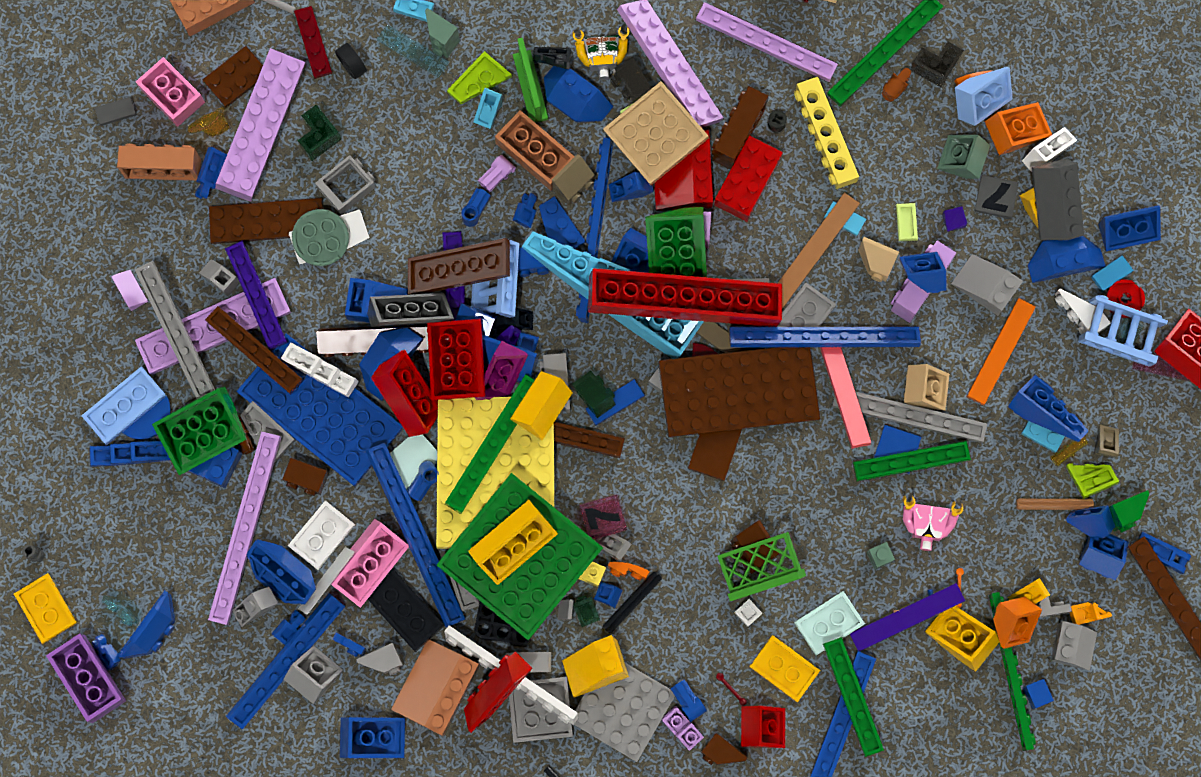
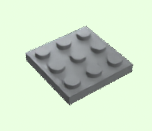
M567 677L531 680L570 707ZM515 689L509 695L513 743L573 737L572 724L570 722L566 724L558 718V714L545 710L542 707V703L529 699L523 690Z

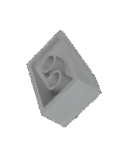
M972 254L951 284L999 316L1023 281L1008 270Z

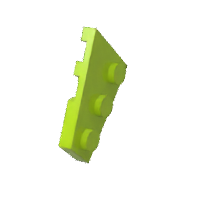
M484 51L452 84L447 93L458 103L463 104L482 94L484 88L491 89L510 79L512 74Z

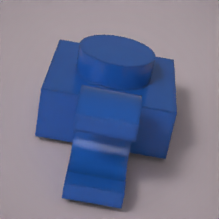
M532 193L530 195L523 194L522 203H518L513 221L523 227L531 228L536 214L533 206L537 196Z
M295 610L291 614L289 622L284 619L273 631L272 635L286 645L306 618Z

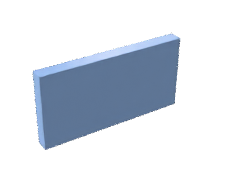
M141 366L86 411L82 417L105 445H108L167 395Z

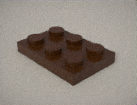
M245 46L202 80L227 108L255 86L263 65Z

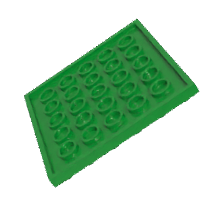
M511 473L437 563V566L529 640L603 547ZM530 500L558 534L497 585L475 562L468 551L526 501Z

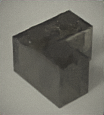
M947 41L940 55L937 56L922 47L913 61L910 70L943 88L964 50Z
M634 58L615 67L610 75V82L613 87L618 88L626 101L629 100L631 104L652 89Z

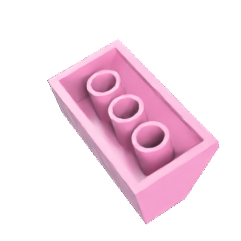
M374 519L351 547V550L355 553L331 585L361 608L409 548V545L381 522Z

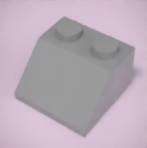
M1062 621L1058 623L1051 662L1090 671L1097 632L1070 622Z
M313 645L291 665L283 680L314 704L325 694L343 672V669Z

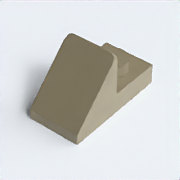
M1103 425L1099 426L1098 443L1094 451L1095 455L1108 458L1118 457L1119 429Z

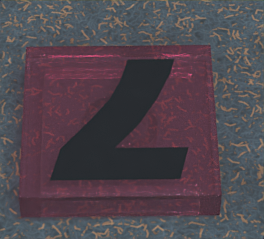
M617 495L579 505L587 534L592 539L627 530Z

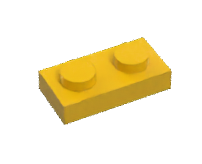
M1039 578L1010 595L1008 599L1013 600L1026 597L1036 604L1050 596Z

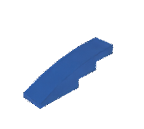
M161 441L130 442V444L89 447L90 467L171 460Z

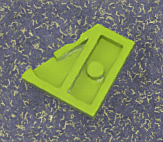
M1072 463L1066 465L1083 499L1119 483L1110 465L1095 466L1093 464H1085L1083 466L1073 465Z

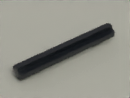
M654 571L603 625L604 630L612 633L662 580V577Z

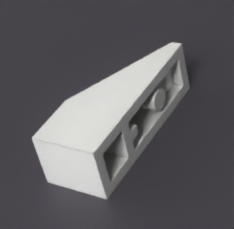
M1064 127L1034 147L1022 162L1032 172V167L1051 163L1077 140Z

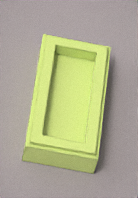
M915 203L896 204L898 241H917Z

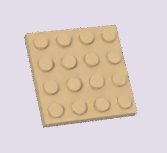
M661 81L603 128L604 132L650 186L709 139L707 133Z

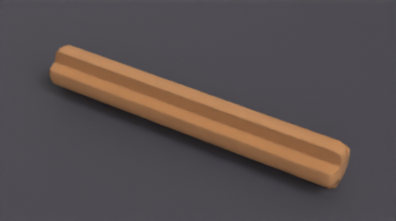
M1019 498L1016 500V508L1018 510H1079L1094 507L1093 499Z

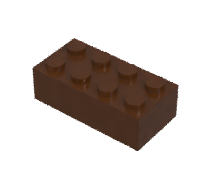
M748 86L746 91L743 90L741 92L737 107L734 106L732 108L728 123L725 122L721 129L720 139L716 138L712 145V161L731 170L749 135H752L767 107L768 95Z

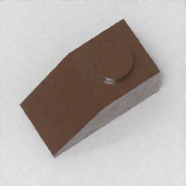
M715 733L701 752L704 755L702 759L710 765L713 763L716 765L738 763L747 760L744 754L717 733Z

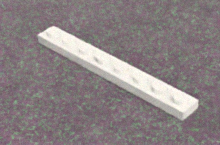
M448 626L444 631L447 638L446 641L450 645L460 647L466 656L476 658L482 667L486 669L489 667L493 670L495 667L499 668L501 666L498 658L451 626ZM526 677L515 688L516 690L521 689L526 692V696L532 701L537 700L542 703V707L548 712L553 711L558 714V718L564 723L568 724L570 722L574 725L578 720V713Z

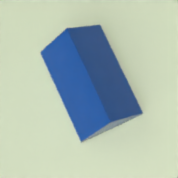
M1160 206L1103 217L1098 225L1105 250L1111 251L1161 240Z

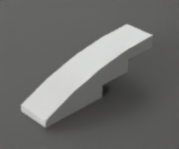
M293 343L289 344L281 357V360L348 398L359 382L356 378L340 371L337 367Z

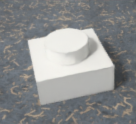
M750 599L734 612L747 627L762 615V612Z

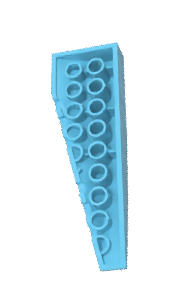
M532 232L522 245L524 250L586 299H588L589 275L593 268L630 271L625 267L602 258H595L587 252L572 249L573 247L557 243L556 240L536 232ZM608 314L672 359H678L704 322Z

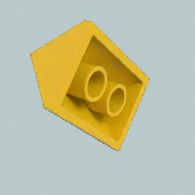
M541 371L510 420L540 440H543L573 392L561 378Z

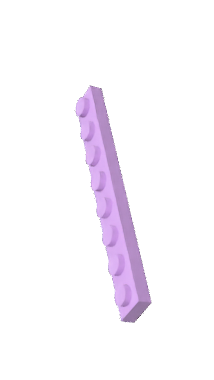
M705 2L696 17V21L827 82H830L837 68V63Z

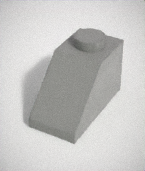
M393 643L356 659L358 664L384 674L389 673L390 676L400 672V667L404 666Z

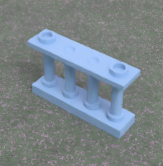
M510 240V277L498 279L497 286L489 288L490 281L472 284L471 307L490 314L496 312V314L509 318L515 317L519 243ZM497 294L496 304L488 306L489 296Z
M1103 295L1090 299L1089 303L1096 305V310L1090 331L1079 336V343L1148 367L1157 363L1158 356L1153 355L1151 352L1157 327L1160 328L1166 325L1168 320L1162 319V316L1158 314L1150 315L1110 301L1108 297ZM1107 309L1113 311L1114 315L1108 337L1103 338L1098 336L1097 332L1103 310ZM1125 315L1132 318L1126 342L1121 344L1116 342L1115 337L1121 316ZM1139 321L1150 324L1144 348L1141 350L1135 349L1133 345Z

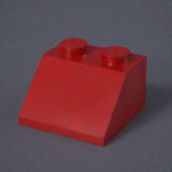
M741 706V747L785 748L786 708Z

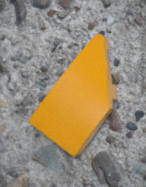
M1095 602L1071 606L1072 612L1069 613L1072 623L1078 625L1112 617L1110 612L1099 608Z

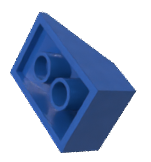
M232 447L188 472L222 488H226L243 454Z
M341 718L340 758H404L405 718Z

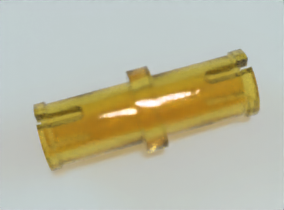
M1083 437L1080 442L1073 440L1069 444H1064L1060 451L1050 457L1051 461L1058 467L1068 458H1073L1076 452L1088 445V441Z

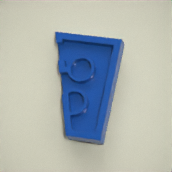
M555 196L539 206L548 238L556 240L557 243L562 245H569L573 247L572 249H577L586 243Z

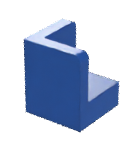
M1044 679L1022 687L1032 710L1054 701Z

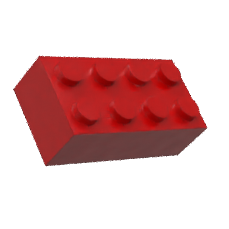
M749 135L715 198L714 206L748 222L775 172L783 152Z

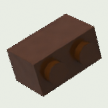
M290 458L282 480L287 483L286 487L297 490L299 487L305 489L304 493L315 496V494L321 495L329 473L327 470Z

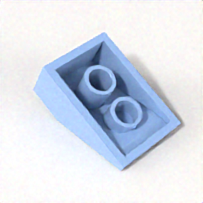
M1004 67L968 78L956 86L958 119L976 126L1011 101L1013 98L1010 68Z

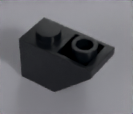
M516 308L515 317L511 318L496 314V312L491 313L497 316L494 329L506 330L512 325L520 330H533V311Z

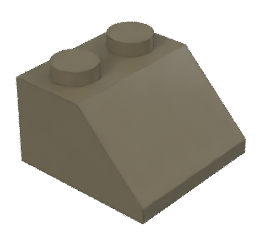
M577 154L552 179L553 192L568 206L572 202L575 204L582 197L581 193L585 189L588 191L593 187L595 174L583 158Z

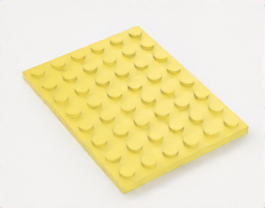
M493 397L489 400H476L475 398L438 400L437 549H450L511 473L554 507V423L543 440H540L517 424L462 514H459L446 506L445 502L511 397Z

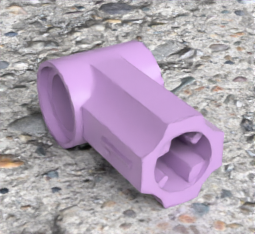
M500 155L478 182L490 193L503 179L506 180L507 176L511 172L513 173L516 167L503 155Z

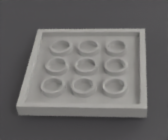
M625 663L629 677L585 693L575 709L578 713V720L574 725L637 762L675 695L671 689Z

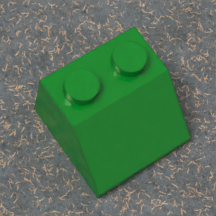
M1148 490L1109 507L1115 524L1113 532L1119 530L1120 533H1123L1136 526L1135 522L1141 519L1150 494Z

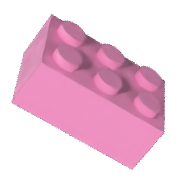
M164 57L136 81L140 90L177 127L205 103L201 94Z

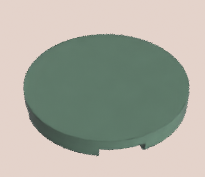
M316 209L303 214L294 225L292 231V244L297 255L305 262L315 266H326L338 261L344 255L349 243V233L346 224L337 214L329 210Z

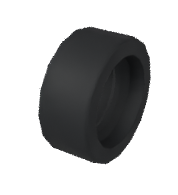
M346 42L335 50L337 58L353 79H357L367 72L363 61L350 44Z

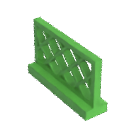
M523 37L518 38L519 53L513 54V59L528 117L535 123L548 120L531 50L526 51Z
M788 532L717 556L730 591L728 594L730 601L806 576L804 568L801 569ZM778 539H785L787 546L784 551L775 547ZM763 544L770 548L767 557L758 552ZM745 550L753 554L750 563L741 558ZM774 550L782 554L779 563L770 559ZM730 556L736 559L733 568L727 566L724 557ZM756 556L765 560L762 569L753 565ZM785 557L792 560L794 568L788 569L782 566ZM739 562L748 566L745 574L736 571ZM768 562L777 567L773 575L765 571ZM751 568L760 573L757 580L747 577ZM734 574L743 578L740 585L734 587L732 581Z

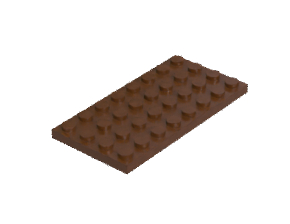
M777 347L658 361L668 438L820 420L810 347Z

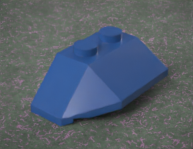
M553 66L544 76L546 100L575 122L603 121L613 108V105L598 88L572 69Z
M1084 236L1070 240L1042 241L1027 265L1032 283L1106 267L1101 249Z
M409 327L379 333L359 363L367 391L383 401L384 397L371 379L372 375L379 365L402 350H405L411 359L424 338Z
M258 539L255 540L246 554L250 560L255 578L265 587H270L272 593L284 603L306 604L316 590L311 570L283 546Z
M164 590L117 656L122 659L149 655L161 648L163 644L161 640L165 635L169 636L175 627L173 626L175 617L170 593Z

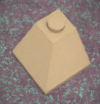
M863 237L858 251L868 274L875 281L882 282L883 280L886 282L899 251Z

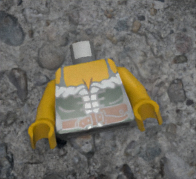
M620 27L618 30L619 35L584 38V33L580 30L581 36L576 38L574 31L572 32V37L576 40L575 47L578 58L584 66L590 68V72L598 71L599 80H608L610 78L609 70H616L617 65L621 64L626 56L628 39L626 37L630 32L628 27L626 34L621 33Z

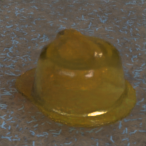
M218 108L211 113L201 116L189 125L187 131L192 134L203 131L210 137L221 135L230 128L227 119L223 115L224 108Z

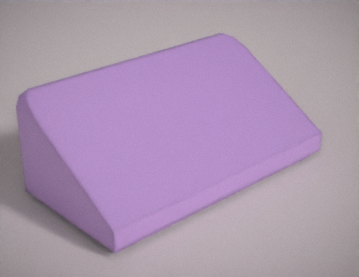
M131 270L111 276L131 311L148 302Z

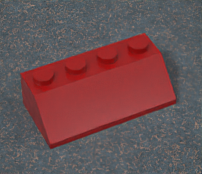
M402 350L379 365L371 379L409 437L427 434L438 417V401L431 400V390L407 352Z
M514 652L511 656L505 655L499 661L501 666L499 668L495 667L488 674L490 679L488 681L485 679L477 687L479 689L478 693L474 692L467 699L469 703L464 708V713L470 733L495 713L533 669L517 652Z

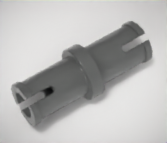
M32 545L23 547L22 553L28 560L32 562H42L44 560L45 554L39 547Z

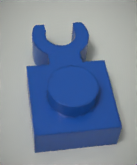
M335 633L332 639L347 647V652L355 657L358 654L364 656L367 650L338 633Z
M101 634L95 637L96 640L92 641V645L99 651L98 657L107 671H110L121 660L117 656L118 652L111 644H107L105 636Z

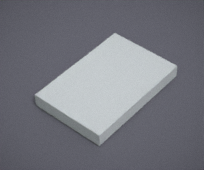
M324 501L288 546L319 570L354 528L355 524L327 501Z

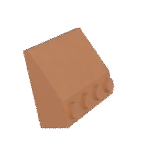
M429 640L425 643L391 710L444 737L480 665L459 653Z

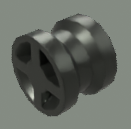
M779 110L771 112L767 125L772 132L783 131L787 122L785 113Z

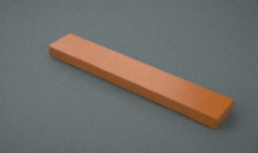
M1018 298L967 395L968 398L983 406L985 405L1035 306Z

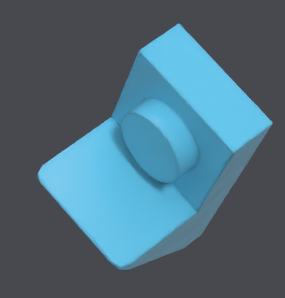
M484 88L473 122L491 129L497 112L502 107V94Z

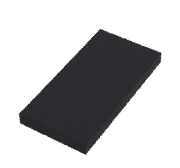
M393 568L368 598L369 602L415 653L444 627V624Z

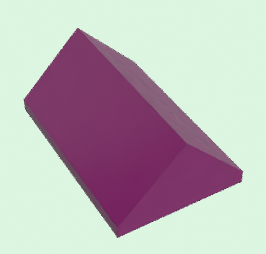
M501 341L484 375L485 397H475V399L489 400L493 397H509L528 354Z

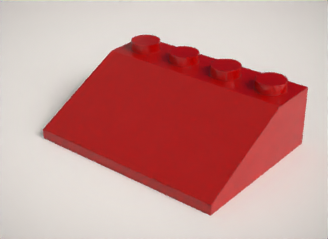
M704 130L709 136V130ZM710 136L709 139L654 183L656 211L677 210L689 207L712 208Z
M1188 309L1154 352L1201 389V317L1191 309Z
M481 319L427 323L431 400L485 397Z

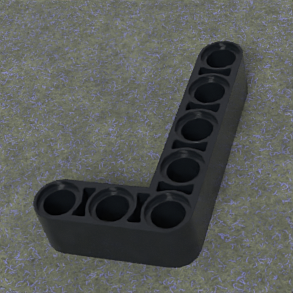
M481 601L479 602L474 631L480 639L525 647L531 642V638L525 642H519L517 640L519 632L508 624L495 622L496 614L494 612L488 616L484 615L482 610L486 605ZM480 626H488L489 632L486 635L479 634ZM500 629L508 630L506 638L501 639L498 637Z

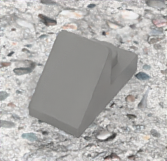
M605 529L596 541L603 547L601 551L616 561L618 559L621 560L632 545L627 540Z
M1049 596L1036 604L1042 609L1039 618L1072 612L1071 605H1064V601L1052 603L1051 607Z

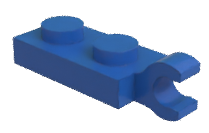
M208 147L196 181L201 185L197 188L195 197L207 199L210 188H216V182L227 154L213 147Z

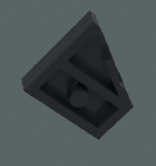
M534 47L533 61L570 69L571 48Z

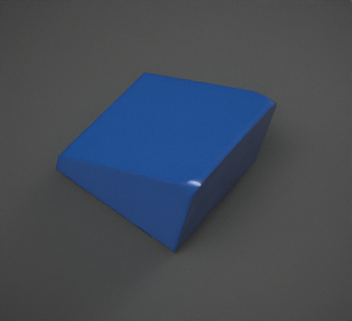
M601 581L594 600L615 608L623 590Z

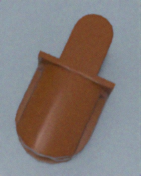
M904 68L898 76L893 73L890 80L883 87L882 96L885 100L892 102L906 91L907 82L911 75L909 68Z

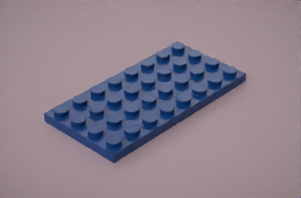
M287 333L284 336L288 343L271 350L280 360L290 343L308 351ZM281 360L303 379V382L290 395L257 366L236 392L249 403L254 401L287 433L354 487L372 467L366 451L383 443L388 448L403 430L399 422L356 388H354L348 398Z

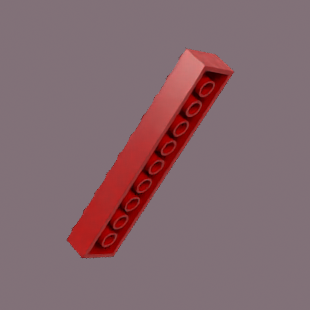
M593 268L589 275L588 312L777 327L782 321V284Z

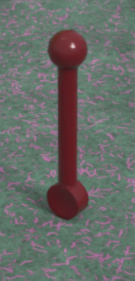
M718 673L716 679L721 681L739 700L740 705H746L747 700L742 698L724 679L722 673Z

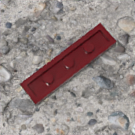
M312 6L295 10L294 13L314 79L332 74Z

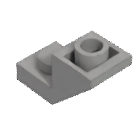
M517 652L533 668L530 672H551V652Z

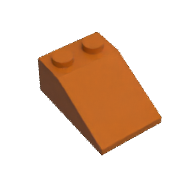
M1038 102L997 112L984 121L999 155L1018 150L1052 136V132Z

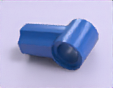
M476 188L467 206L462 209V221L468 227L477 225L480 215L491 198V195L481 188ZM467 214L475 215L472 219L466 218Z
M425 461L420 464L418 474L407 489L408 495L411 498L422 501L431 485L437 482L438 471L434 463ZM432 470L431 474L425 475L427 471Z
M685 679L671 688V691L682 706V711L685 712L690 722L707 712L705 706L694 695Z

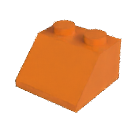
M1021 597L1000 602L996 607L993 620L1000 645L1003 649L1028 643L1031 639L1042 609L1028 598Z

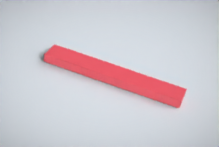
M820 347L851 448L868 446L871 444V440L841 347Z

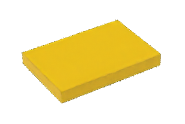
M48 573L14 593L42 644L77 624Z
M773 635L750 665L752 670L796 702L800 700L821 671Z

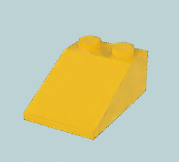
M956 606L940 613L925 631L926 634L950 654L975 672L999 643L998 636L994 630Z
M612 635L594 641L562 660L574 698L629 677L618 641Z

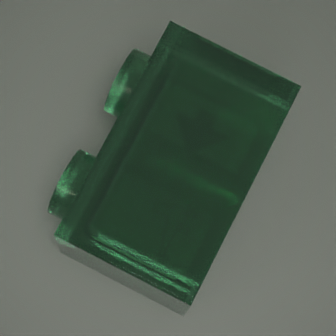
M589 371L572 383L576 393L596 418H599L616 405L613 400L615 395L609 387L606 389L603 386L604 381L599 375L595 376L592 371Z

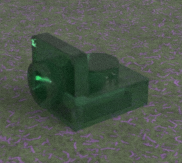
M582 596L576 599L573 607L582 628L600 621L592 597Z

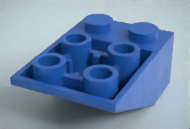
M350 278L345 316L349 321L370 323L367 315L370 297L408 295V289L371 280Z

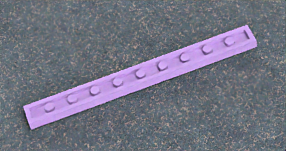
M261 431L208 618L210 621L229 625L247 561L246 554L252 544L281 437Z

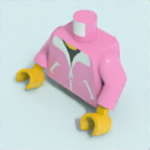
M913 495L910 502H906V496L902 498L905 505L903 508V522L908 532L912 533V538L921 539L920 550L932 551L933 540L940 541L942 538L947 537L955 528L959 514L963 512V504H961L960 509L954 508L955 501L952 502V511L950 512L948 508L915 504L916 501Z

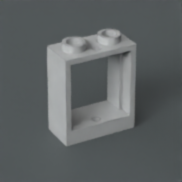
M350 155L315 183L317 189L340 215L344 214L376 188L374 184L375 178L369 171L365 173L362 169V163L357 158L353 159ZM352 167L366 185L342 203L328 185Z

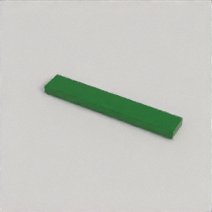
M967 441L856 461L852 464L856 482L966 462L970 461L971 458Z
M842 637L823 643L822 645L864 757L884 751Z

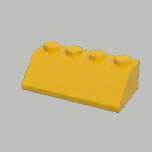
M528 500L468 552L481 569L498 585L558 533L531 501Z

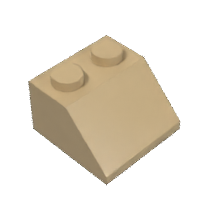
M928 364L908 365L904 403L921 408L945 411L950 374Z

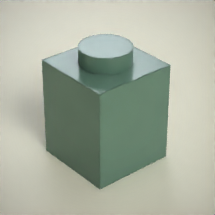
M887 542L866 552L874 570L886 566L895 560Z

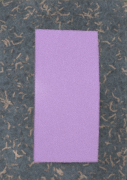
M676 706L663 716L662 722L689 751L704 738Z

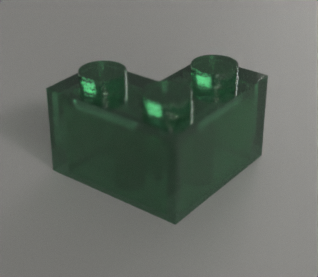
M314 105L301 115L310 131L297 141L300 148L311 161L342 140L337 129L317 105Z

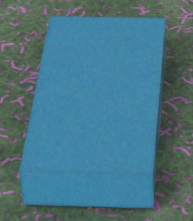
M1122 255L1092 275L1091 278L1101 292H1103L1134 270Z

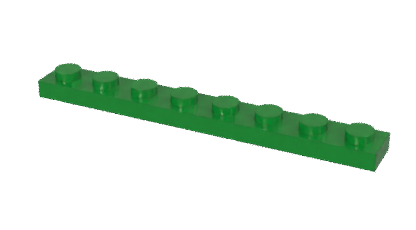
M923 0L833 86L827 95L841 107L943 9V5L937 0Z
M525 374L447 498L445 505L459 514H462L517 426L510 418L535 381L533 378Z
M1000 592L989 595L993 618L996 613V607L1000 602H1005L1004 597H1000ZM1000 645L1022 750H1032L1036 741L1034 734L1030 732L1029 728L1031 718L1025 710V705H1027L1026 696L1021 692L1020 686L1023 685L1022 677L1020 674H1017L1016 666H1018V659L1016 654L1013 655L1012 647L1003 649Z

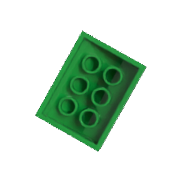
M703 207L681 208L646 216L649 273L707 278Z
M225 387L217 388L152 424L179 475L247 440L235 405Z

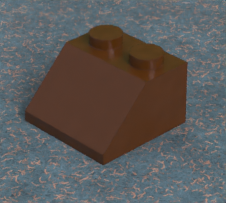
M758 520L735 536L730 542L732 543V549L735 550L771 537L761 521ZM763 544L758 552L767 557L770 548ZM745 550L741 558L750 563L753 554ZM774 550L770 559L774 560L780 553ZM756 556L753 565L761 569L765 560ZM751 568L750 573H755L756 570Z

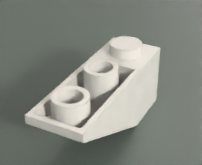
M1059 289L1055 293L1057 304L1060 307L1064 306L1067 310L1068 318L1072 322L1075 321L1079 326L1080 334L1090 331L1096 306ZM1104 313L1102 314L1097 333H1100L1111 324Z

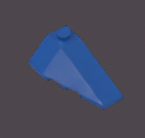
M1034 375L1018 391L1008 407L1025 420L1080 442L1088 433V429L1075 414L1069 413L1064 406L1066 404L1063 400H1058L1053 395L1055 391L1047 383Z

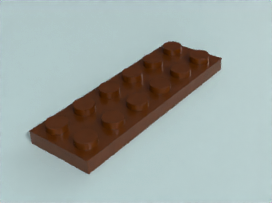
M322 198L210 206V243L220 244L290 238L289 232L293 231L294 225L303 214L312 210L323 209Z
M507 238L408 258V295L425 294L510 277V240Z

